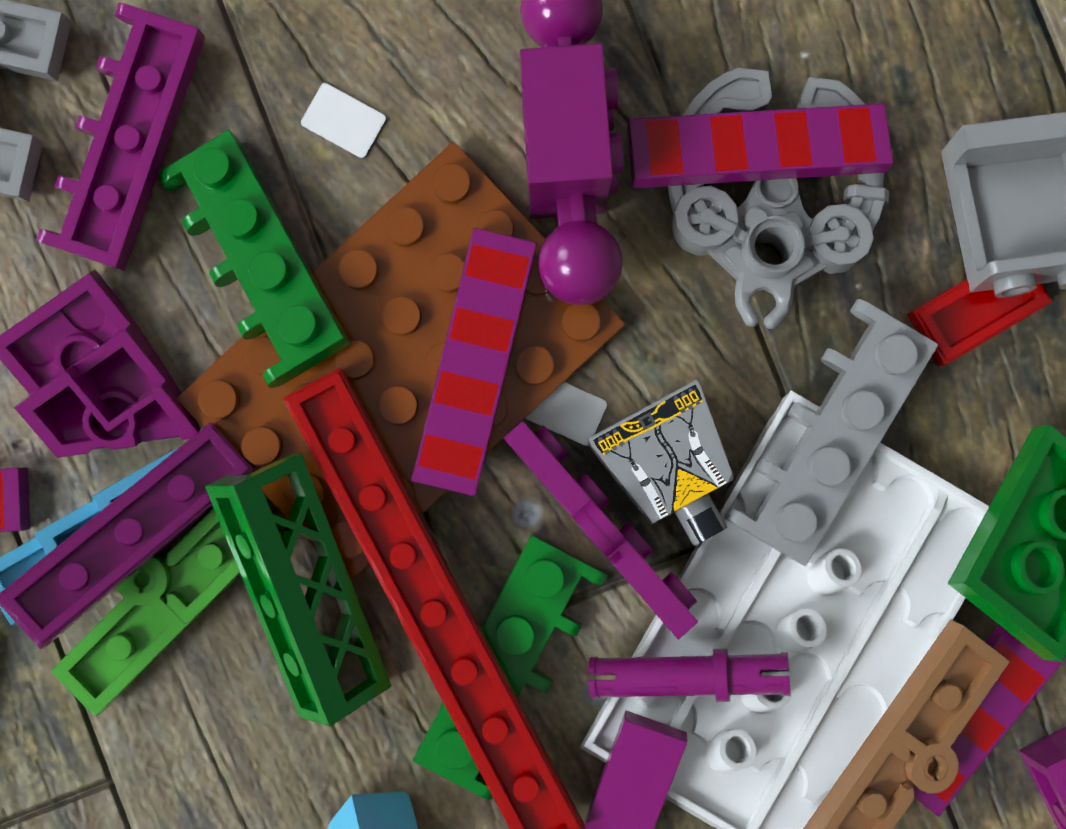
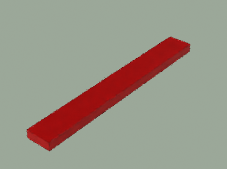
M338 368L282 398L509 828L586 829L583 819L345 370Z

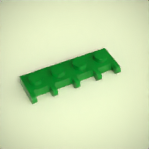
M230 130L205 143L159 173V180L165 190H177L188 184L199 208L186 215L182 220L187 233L191 236H197L211 229L227 258L209 272L215 286L224 287L239 280L255 310L254 313L238 323L237 328L243 339L249 340L266 332L280 357V362L271 366L263 373L269 388H276L289 382L351 344L243 146Z
M532 533L481 628L517 697L525 683L539 691L548 693L553 680L546 674L534 669V666L555 627L575 637L579 634L583 625L562 612L581 576L589 582L604 586L609 576L599 568ZM442 702L415 753L413 761L484 799L491 800L493 796L482 775L479 774V769Z

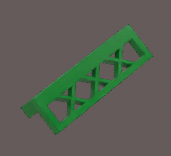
M291 454L249 475H227L206 485L205 488L298 716L331 727L392 687L302 454ZM288 475L296 495L288 520L272 514L262 490L263 486ZM304 519L307 523L308 528L302 526ZM277 527L284 529L282 537ZM299 535L314 541L319 554L311 580L297 575L290 560ZM327 579H329L331 587L326 586ZM301 586L308 588L305 596ZM322 594L335 598L342 613L333 638L320 634L314 621ZM350 637L352 638L354 645L348 644ZM324 644L330 646L328 653L326 651ZM345 652H349L359 656L367 680L343 694L337 676Z

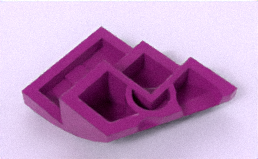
M96 269L0 335V360L29 393L14 408L57 458L88 454L93 449L106 447L113 450L136 447L141 442L175 437H180L181 440L190 439L201 430L196 419L178 401L177 397L181 394V391L139 326Z

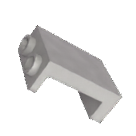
M1066 112L962 125L943 148L941 155L970 293L994 290L995 296L998 298L1013 297L1035 290L1037 288L1036 284L1058 281L1059 289H1066Z

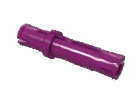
M713 649V656L598 658V656L590 657L588 673L594 674V676L616 675V678L613 680H588L592 699L637 696L715 695L716 702H730L731 695L784 694V696H791L789 676H761L763 672H789L788 652H781V654L728 655L727 649Z

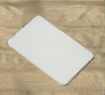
M322 83L300 123L303 127L352 154L365 158L382 129L386 116L335 87Z
M564 382L525 419L542 427L545 426L547 429L580 444L589 446L588 438L596 434L608 403L599 397Z

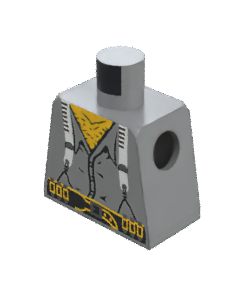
M697 380L588 438V445L592 453L650 525L675 513L693 546L728 528L709 494L734 480L733 473L703 390Z

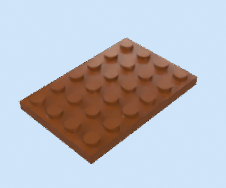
M454 141L312 271L351 343L349 346L289 382L276 388H269L263 373L281 361L266 332L249 340L241 337L177 397L178 401L203 428L212 422L254 469L253 472L291 454H302L351 581L370 563L282 398L338 368L344 369L422 515L448 491L411 480L473 227L537 243L486 455L625 325L603 300L590 305H571L560 301L548 291L539 272V254L546 239ZM286 475L263 486L262 490L288 519L296 495L289 477ZM304 519L302 526L308 528L307 523ZM307 539V540L312 544V546L316 549V546H315V544H314V541H312V540H310V539Z

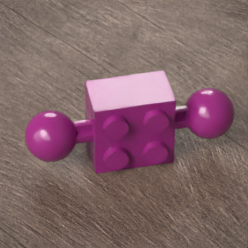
M521 0L520 14L524 29L529 37L542 47L520 49L530 219L557 217L558 228L551 232L542 245L539 254V272L545 287L560 301L571 305H590L604 299L613 291L619 282L623 267L622 252L618 242L607 229L597 224V214H605L609 193H618V174H623L621 133L609 134V131L614 129L613 109H618L616 68H604L602 43L587 44L600 26L603 3L602 0Z

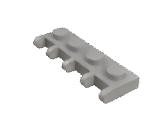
M861 299L855 301L850 312L858 319L867 323L868 327L849 358L830 348H827L822 356L821 362L840 374L819 409L814 413L804 406L794 403L788 413L789 417L804 425L807 429L783 469L761 458L755 468L756 471L774 481V484L753 519L745 512L731 508L725 518L805 567L938 346L934 341Z

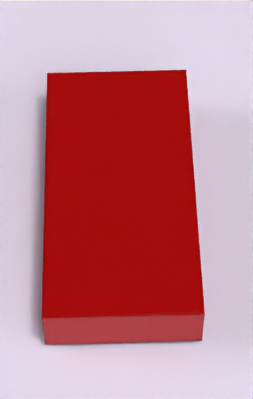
M966 278L908 312L907 316L917 332L938 344L932 358L937 366L940 367L961 357L1053 301L1042 283L1036 284L1037 288L1031 292L1013 297L998 298L995 296L994 290L970 293L969 283Z

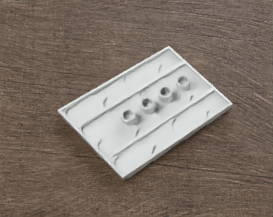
M792 390L782 398L775 413L769 418L735 481L728 488L717 508L728 528L697 544L678 577L698 601L688 610L698 623L678 640L660 618L655 615L632 658L713 656V649H727L728 655L781 654V652H788L789 672H763L761 676H789L791 696H784V694L731 695L730 702H716L715 695L609 697L604 702L579 747L606 763L625 710L687 732V745L666 799L717 829H803L946 624L949 620L954 619L963 604L965 597L947 583L989 508L987 504L886 445L879 443L806 567L795 562L725 519L731 508L741 510L753 519L774 484V481L756 471V466L761 458L783 469L807 427L788 416L794 403L802 405L814 413L819 409V406Z

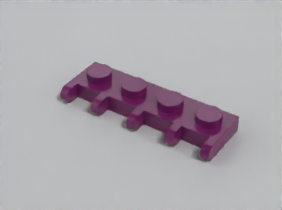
M118 3L114 16L122 22L132 25L120 62L104 56L99 57L96 70L114 78L100 120L96 121L84 116L78 117L75 128L83 133L94 136L79 180L76 181L58 175L54 188L73 195L61 232L58 234L51 230L39 229L36 241L125 271L205 36L197 27L125 3Z

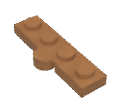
M949 620L803 829H894L914 800L913 785L928 794L946 790L954 782L959 766L957 755L951 746L1010 661L968 628L953 620Z

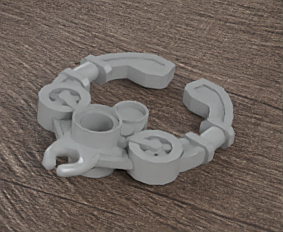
M738 67L722 74L711 81L691 101L683 115L765 111L772 97L769 71ZM809 77L804 85L796 109L865 105V103L851 89L838 80ZM884 173L858 174L857 184L848 185L844 190L843 202L846 204L827 206L812 219L803 209L796 178L755 181L746 200L739 207H736L734 201L725 191L712 186H704V184L668 186L669 199L674 215L671 220V227L675 241L684 251L696 256L710 255L736 280V308L746 326L754 327L759 323V315L751 305L752 296L757 291L762 290L772 294L776 300V307L764 318V325L767 329H776L789 315L796 285L821 271L829 274L847 272L868 254L874 239L873 230L880 218L882 208L889 202L890 191L883 188ZM766 243L775 247L781 256V264L772 265L762 261L755 251V244Z

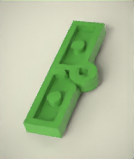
M214 508L167 554V558L157 553L120 584L117 589L123 599L50 671L95 717L104 712L241 575ZM277 527L281 535L283 531L279 527Z

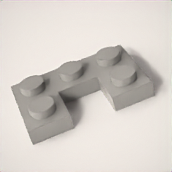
M0 0V69L58 81L72 21L59 11L9 0ZM0 128V196L30 202L43 147L42 140L34 135Z

